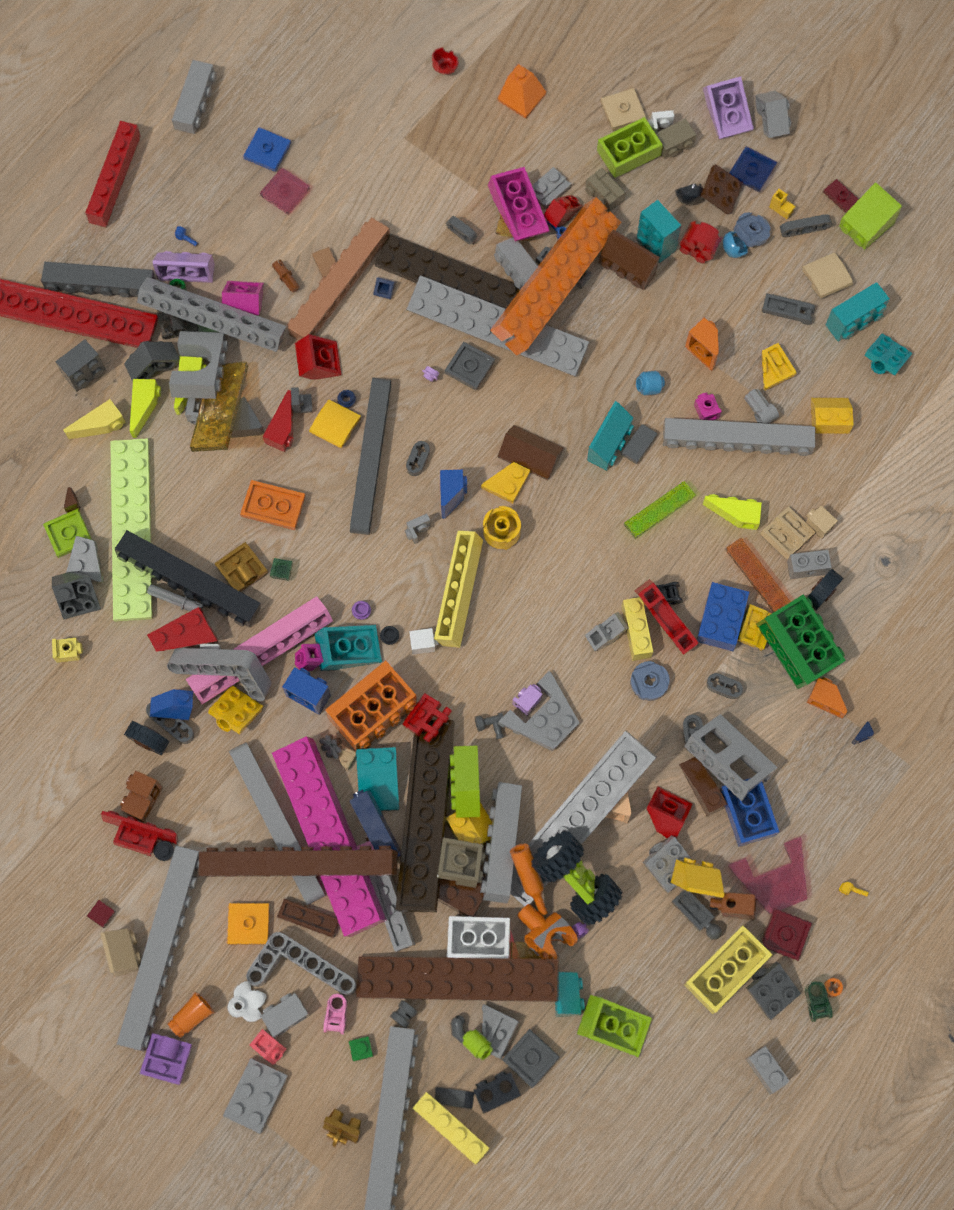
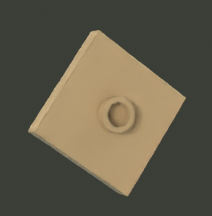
M634 88L603 97L600 100L612 131L621 129L643 117L646 118Z

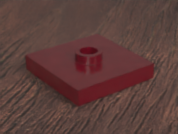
M773 908L761 944L768 950L799 961L812 922Z

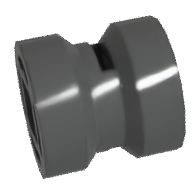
M401 1000L398 1004L399 1008L397 1011H393L390 1017L402 1027L407 1028L410 1024V1019L415 1017L418 1011Z

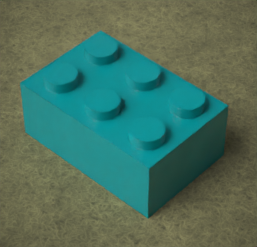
M656 200L640 213L636 237L637 242L640 246H644L648 251L658 256L659 263H661L676 252L681 224L659 200Z
M876 282L834 307L825 325L838 342L842 339L847 340L858 329L862 331L869 325L868 323L873 320L874 322L880 320L887 309L890 298Z

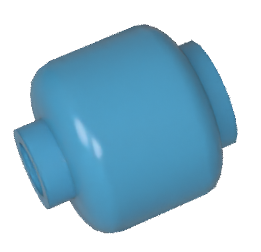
M644 371L636 379L637 390L645 396L659 394L665 385L664 377L658 371Z

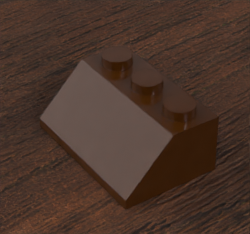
M615 230L611 231L599 257V263L603 268L612 270L618 277L627 279L633 286L643 290L646 289L656 275L659 262L658 256Z

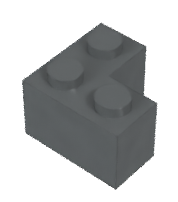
M144 341L129 356L124 365L132 381L133 379H150L156 371H171L179 363L180 358L172 342Z

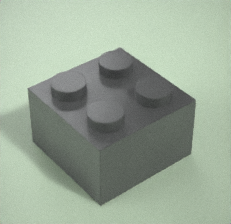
M86 339L55 361L63 377L76 392L87 387L90 381L100 377L106 370L99 354Z

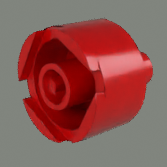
M696 221L689 223L680 242V251L683 254L694 257L699 263H705L713 259L722 236L719 237V231L710 224L701 222L699 225L695 224Z

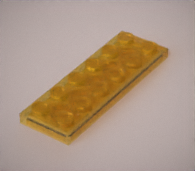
M247 362L225 363V365H222L223 378H220L221 390L217 391L216 399L202 398L190 443L192 452L228 450L248 371Z

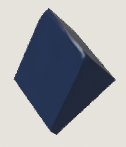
M377 277L373 295L391 299L396 280Z
M869 721L858 732L852 744L856 745L873 736L874 732Z

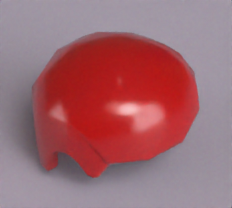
M440 47L432 53V66L437 73L448 75L454 73L458 68V57L453 51L446 52L443 47Z

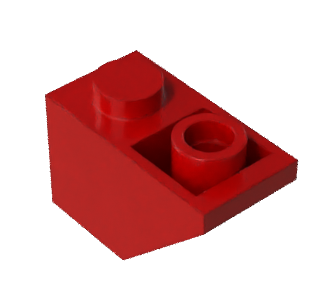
M573 195L555 198L544 213V218L553 226L560 227L565 225L583 205Z

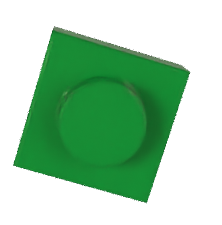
M369 1036L349 1041L353 1062L373 1057Z

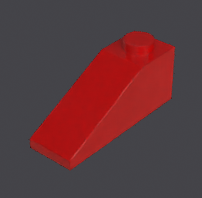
M287 390L263 435L265 444L283 452L286 451L287 447H291L294 440L293 408L290 390Z

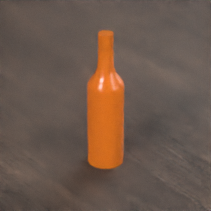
M528 844L516 845L510 850V854L525 893L534 899L539 913L544 916L548 913L542 898L544 885L541 876L532 867L531 861L534 858Z

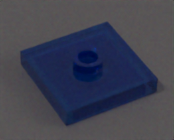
M746 146L729 173L745 186L760 193L776 167L777 162Z

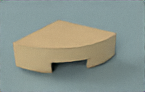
M340 743L343 750L338 758L341 765L346 770H349L356 758V752Z

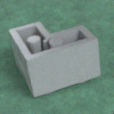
M777 91L755 95L756 111L762 116L764 134L768 138L789 134L791 120L787 111L789 110L788 99Z

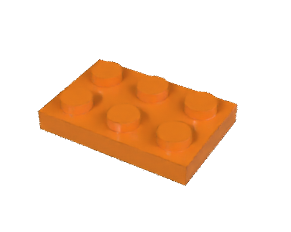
M251 480L240 516L295 530L306 495L305 493Z

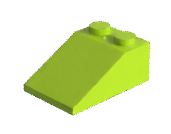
M590 995L577 1034L639 1057L652 1018L606 999Z

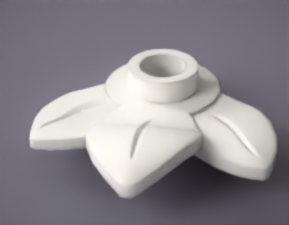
M248 981L243 982L235 988L234 998L229 1001L227 1006L228 1012L233 1017H242L248 1022H255L261 1019V1013L258 1008L264 1004L267 996L261 991H251L250 983ZM238 1003L242 1008L237 1010L234 1005Z

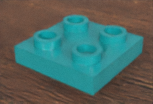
M881 333L864 356L872 361L871 368L875 373L884 374L888 371L895 376L913 353Z

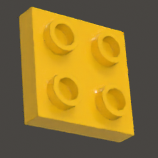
M232 685L209 708L208 714L216 718L217 725L223 731L229 732L232 729L240 735L262 711L263 705Z

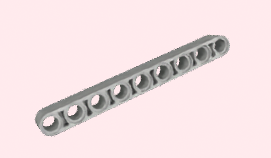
M247 742L229 750L279 851H282V847H294V851H301V847ZM292 876L307 905L325 896L315 876Z

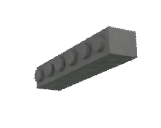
M44 261L41 282L45 289L55 292L60 290L67 293L83 292L88 295L97 293L104 296L138 297L139 288L145 279L149 277L156 280L153 270Z

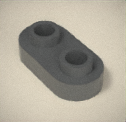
M688 715L683 721L685 745L690 736L703 727V722L697 715ZM689 723H694L696 727L694 729L690 728ZM704 736L701 738V740L704 744H706Z

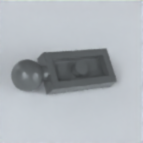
M683 890L672 901L699 932L705 927L708 938L717 940L721 937V927L710 922L714 916L691 892Z

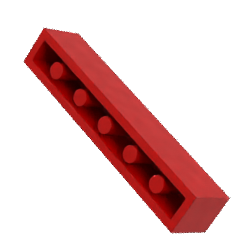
M124 121L119 122L85 212L90 224L105 228L108 225L141 137L136 124Z

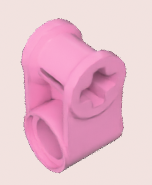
M334 994L329 998L323 1032L334 1031L344 1035L347 1000L343 995ZM335 998H341L343 1001V1006L340 1009H335L332 1006Z

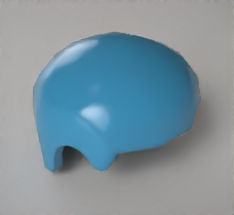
M736 231L726 233L723 238V249L729 257L740 258L748 254L745 242L738 236H734Z

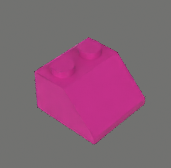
M227 281L222 291V303L257 316L262 308L264 282Z

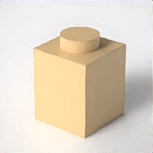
M820 506L817 510L813 508L807 514L808 519L806 523L816 532L817 536L823 539L835 527L838 520L824 507Z

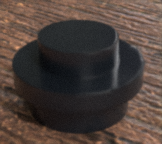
M393 626L384 627L380 633L381 641L386 645L395 644L399 640V631Z
M161 841L155 846L154 855L158 860L168 861L173 857L174 847L171 843Z

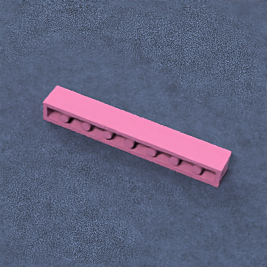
M316 596L232 650H248L253 652L263 666L333 622L327 608ZM191 675L186 679L201 704H204L240 681L237 676Z

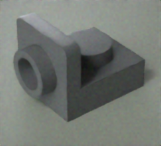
M299 387L291 388L294 414L311 413V394H300Z

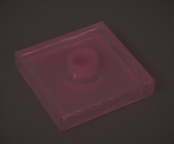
M281 167L262 189L260 196L289 215L308 193L310 186Z

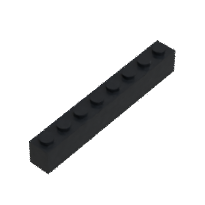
M126 530L115 547L119 560L134 564L133 566L141 572L144 570L149 572L152 578L167 582V585L174 590L180 589L188 598L200 600L203 606L207 608L213 607L221 616L233 618L234 622L242 627L244 625L250 627L261 609V603L128 530Z

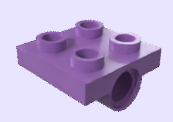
M152 1033L140 1074L180 1085L192 1044Z

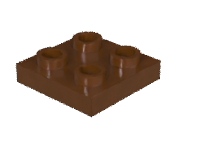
M715 164L710 169L701 197L725 214H731L742 182Z

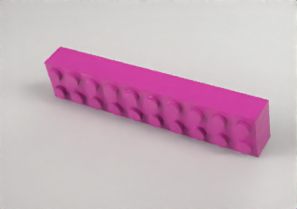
M306 736L272 752L308 846L314 847L313 850H321V847L325 846L333 847V850H340V846H351L352 850H358L314 739ZM320 876L344 937H353L387 921L369 876Z

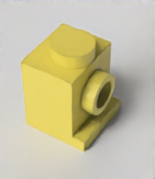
M77 638L52 639L53 659L57 663L80 660V654L83 653L82 643ZM70 646L69 650H64V647Z

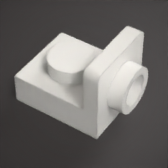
M652 112L648 123L653 131L657 133L658 127L667 128L673 125L674 112Z

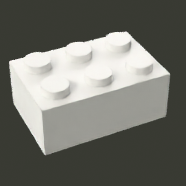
M449 916L447 958L510 959V918Z

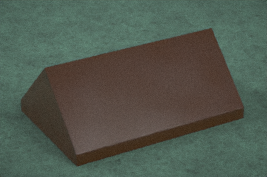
M513 425L504 437L498 458L509 463L515 462L529 469L531 473L548 480L564 447Z

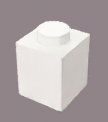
M432 628L409 631L412 655L435 652V646L438 645V642L434 639L435 634H433Z

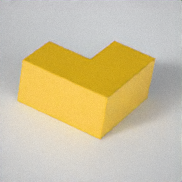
M778 189L772 196L769 208L785 219H788L794 212L795 206L787 201L788 194Z

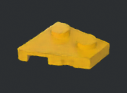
M779 343L762 350L763 387L765 391L796 376V370Z

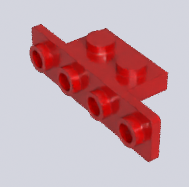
M114 811L101 812L102 821L119 826L113 840V844L151 856L158 839L174 844L178 842L177 834L169 828H164L163 830L149 822L144 824L130 816L127 818L122 817Z

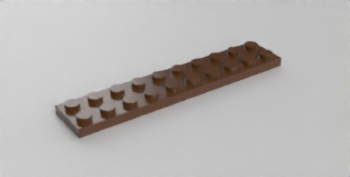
M358 956L356 998L558 1002V959Z

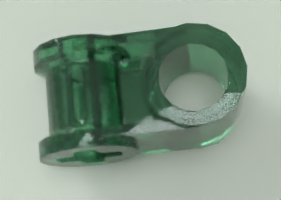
M819 981L808 983L804 990L811 1021L816 1022L817 1019L826 1017L829 1019L833 1018V1011L825 985ZM813 985L818 986L820 989L817 997L811 993Z

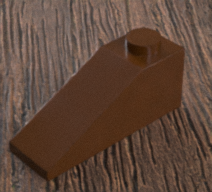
M696 757L679 764L706 817L726 807L727 803L718 786Z

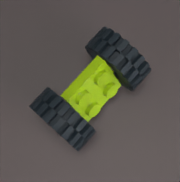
M562 831L561 834L559 832L556 833L555 837L551 836L549 841H545L543 846L537 849L538 853L534 854V859L531 861L532 867L548 883H551V881L556 882L558 878H564L576 891V896H573L571 899L570 908L584 924L594 925L596 921L599 923L602 921V918H607L610 912L613 913L614 907L620 903L618 900L622 899V890L608 874L594 876L590 869H586L580 859L584 855V848L569 831Z

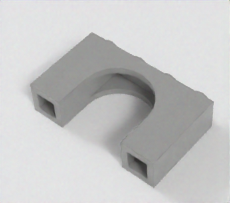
M180 331L177 343L179 357H201L210 363L198 371H172L169 382L171 397L216 399L217 391L221 390L220 378H223L222 365L226 363L225 352L228 351V340H225L224 333Z

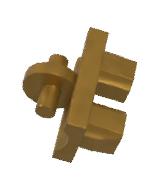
M336 1109L332 1111L329 1117L326 1116L323 1129L329 1131L327 1137L333 1139L332 1146L336 1148L338 1142L346 1145L348 1140L357 1143L360 1135L361 1120L351 1117L349 1124L346 1125L341 1122L344 1114Z

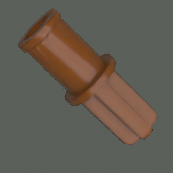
M276 260L272 267L279 275L280 281L284 282L291 292H296L299 289V285L293 278L292 272L286 268L282 260Z

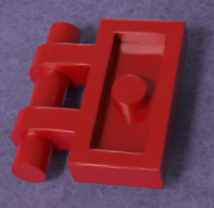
M424 693L402 725L418 736L421 735L423 730L427 733L423 739L430 743L433 737L436 738L439 734L438 730L443 723H447L449 720L448 716L452 710L445 707L440 712L441 703ZM435 716L437 720L434 722V724L432 726L428 725L431 719Z

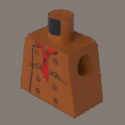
M724 892V898L711 897L710 909L721 910L723 917L755 920L756 896L754 894ZM730 903L736 904L733 908L728 907Z

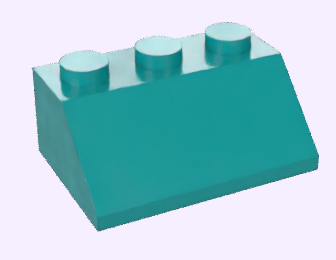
M614 401L588 450L587 461L606 471L610 465H614L618 457L616 456L617 451H622L626 443L624 440L626 435L630 436L634 429V425H632L634 418L619 402Z

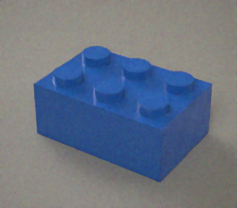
M712 582L696 640L699 643L733 652L737 644L749 592Z
M762 782L749 791L742 801L730 789L722 786L720 792L727 803L725 809L738 847L774 837L779 833Z

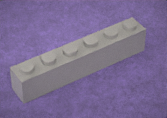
M498 782L497 788H493L491 800H494L495 803L494 807L491 806L489 818L493 820L492 825L488 826L487 831L490 843L486 844L485 855H488V862L485 861L483 866V874H486V880H482L481 892L484 893L483 900L507 904L510 898L514 864L510 850L516 846L522 785Z

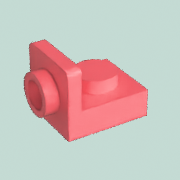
M263 1029L250 1043V1046L273 1065L282 1058L283 1053L286 1051L282 1044Z

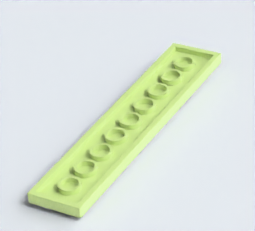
M147 438L111 441L113 620L117 622L153 619L152 595L147 593L149 586L152 585L150 573L145 570L141 572L133 566L134 564L119 560L115 552V547L126 530L151 543L149 440Z

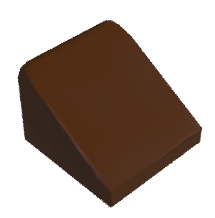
M71 487L67 488L64 503L66 513L76 509L80 510L81 508L76 494Z

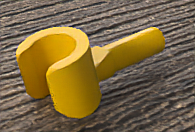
M843 882L839 887V891L845 895H849L852 891L866 897L868 896L867 891L854 887L850 882Z

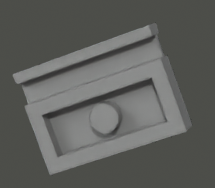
M553 167L532 187L538 202L547 209L553 199L561 197L571 188L572 183L568 182Z

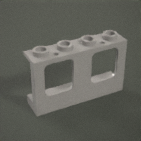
M721 714L693 733L684 746L741 801L744 800L749 791L762 781L767 782L778 768ZM710 731L727 746L718 754L714 753L701 740ZM739 758L756 773L748 781L741 779L730 768V765Z

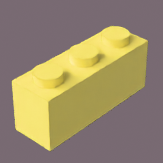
M639 597L623 600L621 607L624 621L629 627L626 632L632 661L651 658L653 648L644 604Z

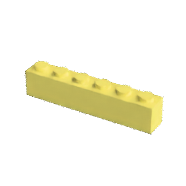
M457 531L434 639L442 646L458 648L461 646L483 539L476 532Z

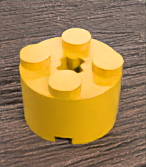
M499 506V508L491 509L486 513L483 520V536L485 541L496 549H510L520 538L521 521L515 510L507 506Z

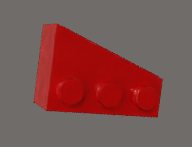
M197 607L147 634L156 652L219 641L201 607Z

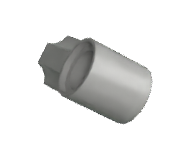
M753 389L744 397L753 410L757 423L769 424L779 418L776 407L767 402L759 389Z

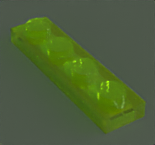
M683 481L624 522V526L636 539L694 499L696 494Z

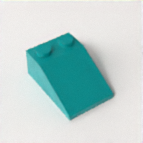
M376 625L323 627L315 633L316 644L320 645L324 661L319 665L320 671L341 670L382 662Z
M396 747L356 749L358 791L362 789L364 792L371 791L381 811L399 810Z

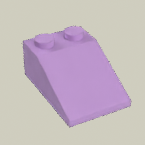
M741 76L703 88L706 104L719 139L753 130Z

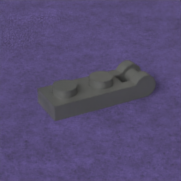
M766 293L762 313L810 325L813 320L812 313L815 312L816 306Z

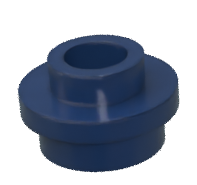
M350 390L341 391L337 397L338 404L345 408L352 407L356 402L355 394ZM348 397L350 400L345 402L344 398Z

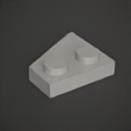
M76 536L66 573L90 575L91 580L103 582L96 541Z

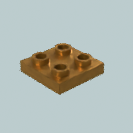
M246 542L214 563L229 585L240 592L268 573Z

